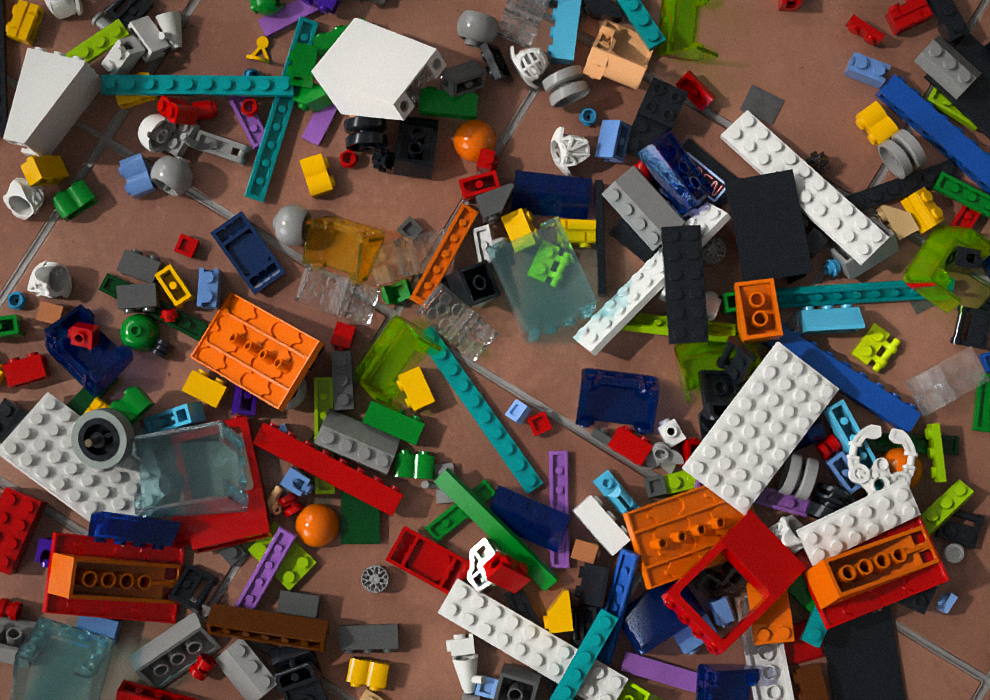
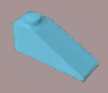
M194 402L143 418L147 437L206 421L202 402Z

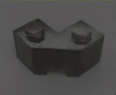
M484 538L470 550L469 558H471L467 579L478 594H488L498 586L486 580L483 565L498 551L505 554L491 538Z
M726 561L718 572L707 568L702 570L692 580L696 589L711 598L726 592H739L747 581L729 561Z

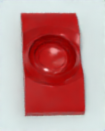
M405 525L385 559L447 595L457 578L462 581L464 580L473 564Z

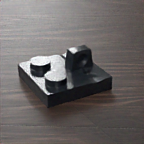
M487 42L480 45L482 50L480 54L484 62L488 63L485 69L491 78L506 84L513 82L514 79L499 47Z

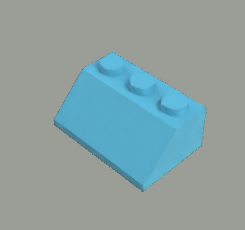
M853 304L841 305V308L826 305L822 306V309H814V306L802 307L803 310L797 312L798 330L802 335L858 332L865 328L859 307H853Z

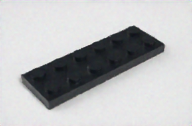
M701 226L661 227L668 344L709 342Z

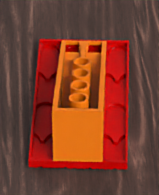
M920 515L844 552L823 559L814 566L810 563L805 551L795 555L806 567L801 574L826 630L950 581Z
M53 532L42 612L175 624L178 604L169 600L168 596L182 574L185 546L173 548L170 543L129 540L122 547L110 537Z

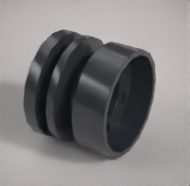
M818 482L816 488L823 491V493L814 491L813 495L820 499L819 503L809 501L804 513L818 520L848 506L845 502L851 504L856 502V498L837 486Z

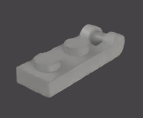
M202 130L198 131L195 139L198 142V147L195 150L232 161L244 166L246 161L244 159L245 155L250 150V147ZM234 149L239 150L237 156L232 155Z

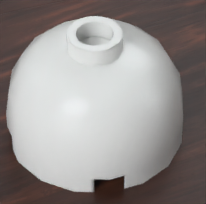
M161 114L149 115L140 123L138 138L147 150L153 153H162L176 131V124L169 122L167 117Z

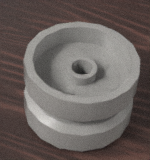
M575 65L564 68L542 81L545 92L552 93L549 96L552 108H561L573 104L591 92L588 82L582 81L584 73L581 66Z
M904 129L898 130L892 135L891 140L886 139L877 147L879 156L885 166L899 179H904L913 171L912 168L918 169L926 163V155L921 145L914 136Z
M792 452L784 463L779 479L778 493L788 496L794 491L795 498L806 501L816 481L819 461L810 457L803 461L801 454Z

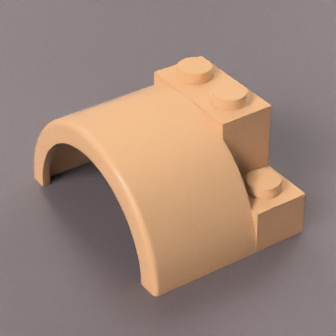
M605 19L591 48L583 73L591 79L601 80L603 76L637 90L645 75L653 50L649 52L635 30Z

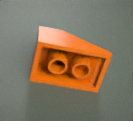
M774 279L734 283L740 341L743 344L780 340L783 336Z
M746 582L750 612L761 601L762 596L749 582ZM788 590L751 625L754 645L795 641Z

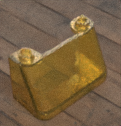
M337 216L307 218L302 264L310 266V269L321 270V267L327 266L348 273V278L352 280V283L363 284L370 276L385 241L386 232Z

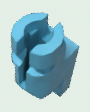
M606 470L593 481L595 486L623 519V513L639 508L637 503L609 470Z

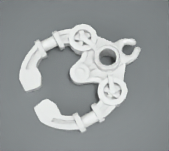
M871 424L862 428L852 441L848 443L850 450L846 458L849 468L848 478L851 482L860 484L867 491L868 495L879 491L875 487L877 480L882 484L881 489L902 479H905L910 486L911 478L916 470L915 459L918 457V453H916L914 444L905 431L893 428L889 434V440L895 444H901L904 448V455L908 456L907 464L902 465L903 470L891 474L888 461L885 458L875 459L870 469L860 464L859 460L861 457L857 456L858 447H862L863 441L866 438L877 439L882 435L881 426Z

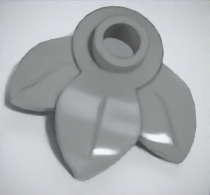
M658 442L654 444L652 452L647 455L646 464L649 469H654L660 465L666 472L671 474L676 464H684V459L678 451L672 450L667 443Z

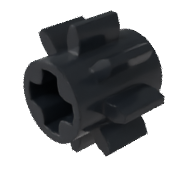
M381 148V152L375 151L372 156L373 168L383 173H386V169L392 170L395 164L394 153L389 152V149Z
M814 151L810 157L806 158L807 164L818 172L819 175L824 174L825 170L830 168V165H828L830 158L823 151L819 154Z

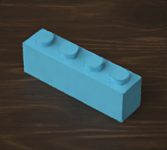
M554 0L558 1V6L553 8L552 19L556 20L555 27L551 26L550 38H553V45L548 46L547 56H551L550 63L573 65L581 0Z
M840 399L827 405L822 413L835 437L842 445V450L847 457L850 450L848 443L852 441L860 429L844 399ZM865 439L862 447H858L857 456L861 457L859 460L860 464L870 469L876 458Z

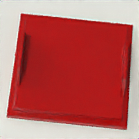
M808 620L793 623L795 641L783 642L788 666L824 657L822 645H820V648H816L800 640Z

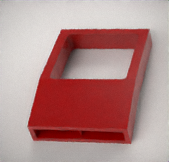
M237 415L230 420H216L213 424H198L195 428H181L174 433H170L178 473L183 480L182 492L192 550L196 554L273 537L265 487L256 446L253 444L254 436L251 422L248 417ZM242 432L253 488L196 502L185 446Z
M749 510L661 598L669 609L674 610L678 615V619L692 629V634L706 644L707 650L717 656L724 653L789 588L806 567L782 544L779 538L755 513ZM719 553L762 596L761 601L723 638L704 621L680 594L681 590Z

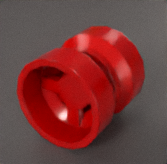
M829 434L825 441L815 445L819 454L826 461L832 457L833 453H838L843 449L840 442L832 434Z
M293 492L278 500L280 506L285 509L284 514L287 518L304 509L303 505L297 500L298 496Z
M2 598L0 600V617L5 618L7 616L10 620L18 621L23 610V602H11L8 598Z
M201 653L197 658V662L190 666L189 672L196 679L204 681L208 677V672L212 671L217 663L210 655Z

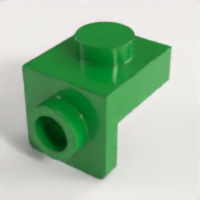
M409 279L381 287L382 298L386 305H396L409 300L413 293Z

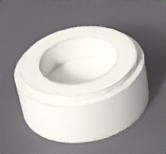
M950 543L945 546L943 556L948 562L958 563L964 558V549L959 544Z

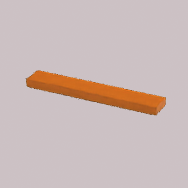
M462 203L409 298L410 300L427 308L479 211Z

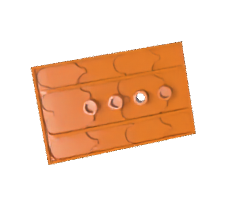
M229 292L190 358L284 412L287 403L290 402L324 343L238 295Z
M705 485L623 513L634 552L641 555L639 567L646 589H653L679 579L743 514ZM752 505V506L749 508V510H752V511L755 513L754 508H753V505ZM719 553L703 570L728 560Z

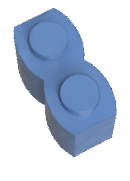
M141 153L119 161L120 167H118L121 177L126 178L127 184L124 186L128 195H132L136 199L156 191L155 184L151 180L148 165Z
M720 595L706 601L714 624L722 626V628L733 625V621L736 618L728 596Z

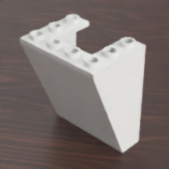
M354 18L311 72L341 114L405 120L415 107L406 94V90L425 66L432 77L437 79L447 64L436 48L359 18ZM402 101L406 102V109L404 112H402L400 108Z
M35 47V49L27 48L3 139L8 143L27 147V149L22 148L21 152L29 157L33 155L41 157L52 154L100 91V75L82 57L73 56V58L66 57V54L54 51V54L48 53L46 49Z

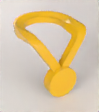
M261 36L257 39L258 48L251 55H246V59L271 63L266 52L269 40ZM261 49L265 58L256 56Z

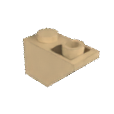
M882 205L876 210L878 212V220L895 234L897 242L920 230L910 212L887 205Z

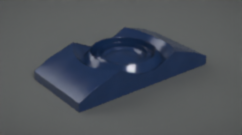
M242 211L211 232L213 238L254 295L286 274L283 267Z

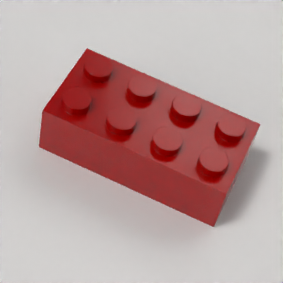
M5 487L0 498V571L8 575L17 573L48 503L14 487Z

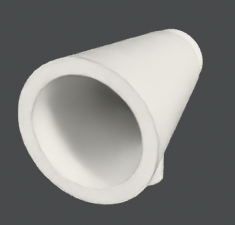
M171 11L157 15L156 19L162 30L158 35L159 39H166L171 46V50L182 48L181 11Z
M477 653L452 657L464 693L475 692L476 683H485V676L477 675Z

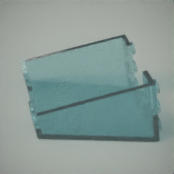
M558 216L541 223L540 229L508 243L502 240L486 247L489 259L525 343L528 341L530 343L536 342L541 339L540 336L546 333L547 335H552L558 332V328L562 326L567 328L576 324L575 321L578 319L586 320L593 316L597 300Z
M224 421L131 436L132 456L140 461L141 495L138 493L134 494L136 515L142 518H158L247 511L249 497L245 489L248 481L247 476L244 474V467H246V459L242 449L245 447L244 439Z
M40 616L15 653L10 700H100L116 639Z

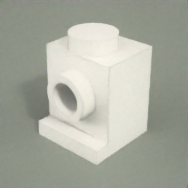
M668 417L659 422L660 427L656 428L663 442L667 443L670 447L686 439L675 418L670 420ZM669 428L674 429L673 435L668 434L667 430Z
M469 632V637H465V634L453 635L454 638L446 640L447 652H451V656L475 654L474 637L471 632Z

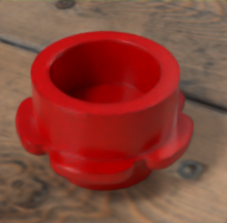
M246 99L242 102L241 112L247 115V117H254L259 112L260 106L255 99Z
M346 150L340 154V164L344 168L356 166L358 156L354 154V151Z
M177 309L161 310L162 315L160 318H163L164 322H174L179 317Z

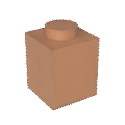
M41 301L36 320L64 327V324L69 319L68 308Z
M575 538L570 558L594 564V560L598 561L601 550L598 549L599 545Z

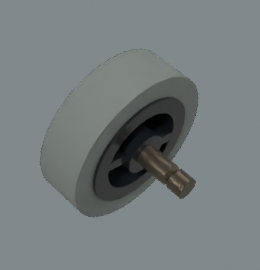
M99 408L86 412L78 418L72 429V447L76 456L85 465L94 469H107L122 463L128 458L134 446V431L129 420L121 412L112 408Z

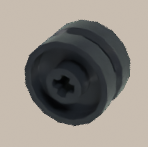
M356 116L344 121L345 132L349 134L345 139L347 150L368 152L381 150V148L388 146V136L383 133L387 129L386 119Z

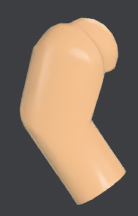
M278 485L274 487L267 498L269 511L274 515H279L282 511L278 500L284 489Z

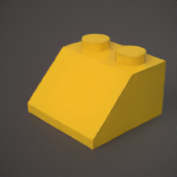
M563 589L546 610L547 615L543 616L544 628L548 629L550 634L574 631L568 589Z

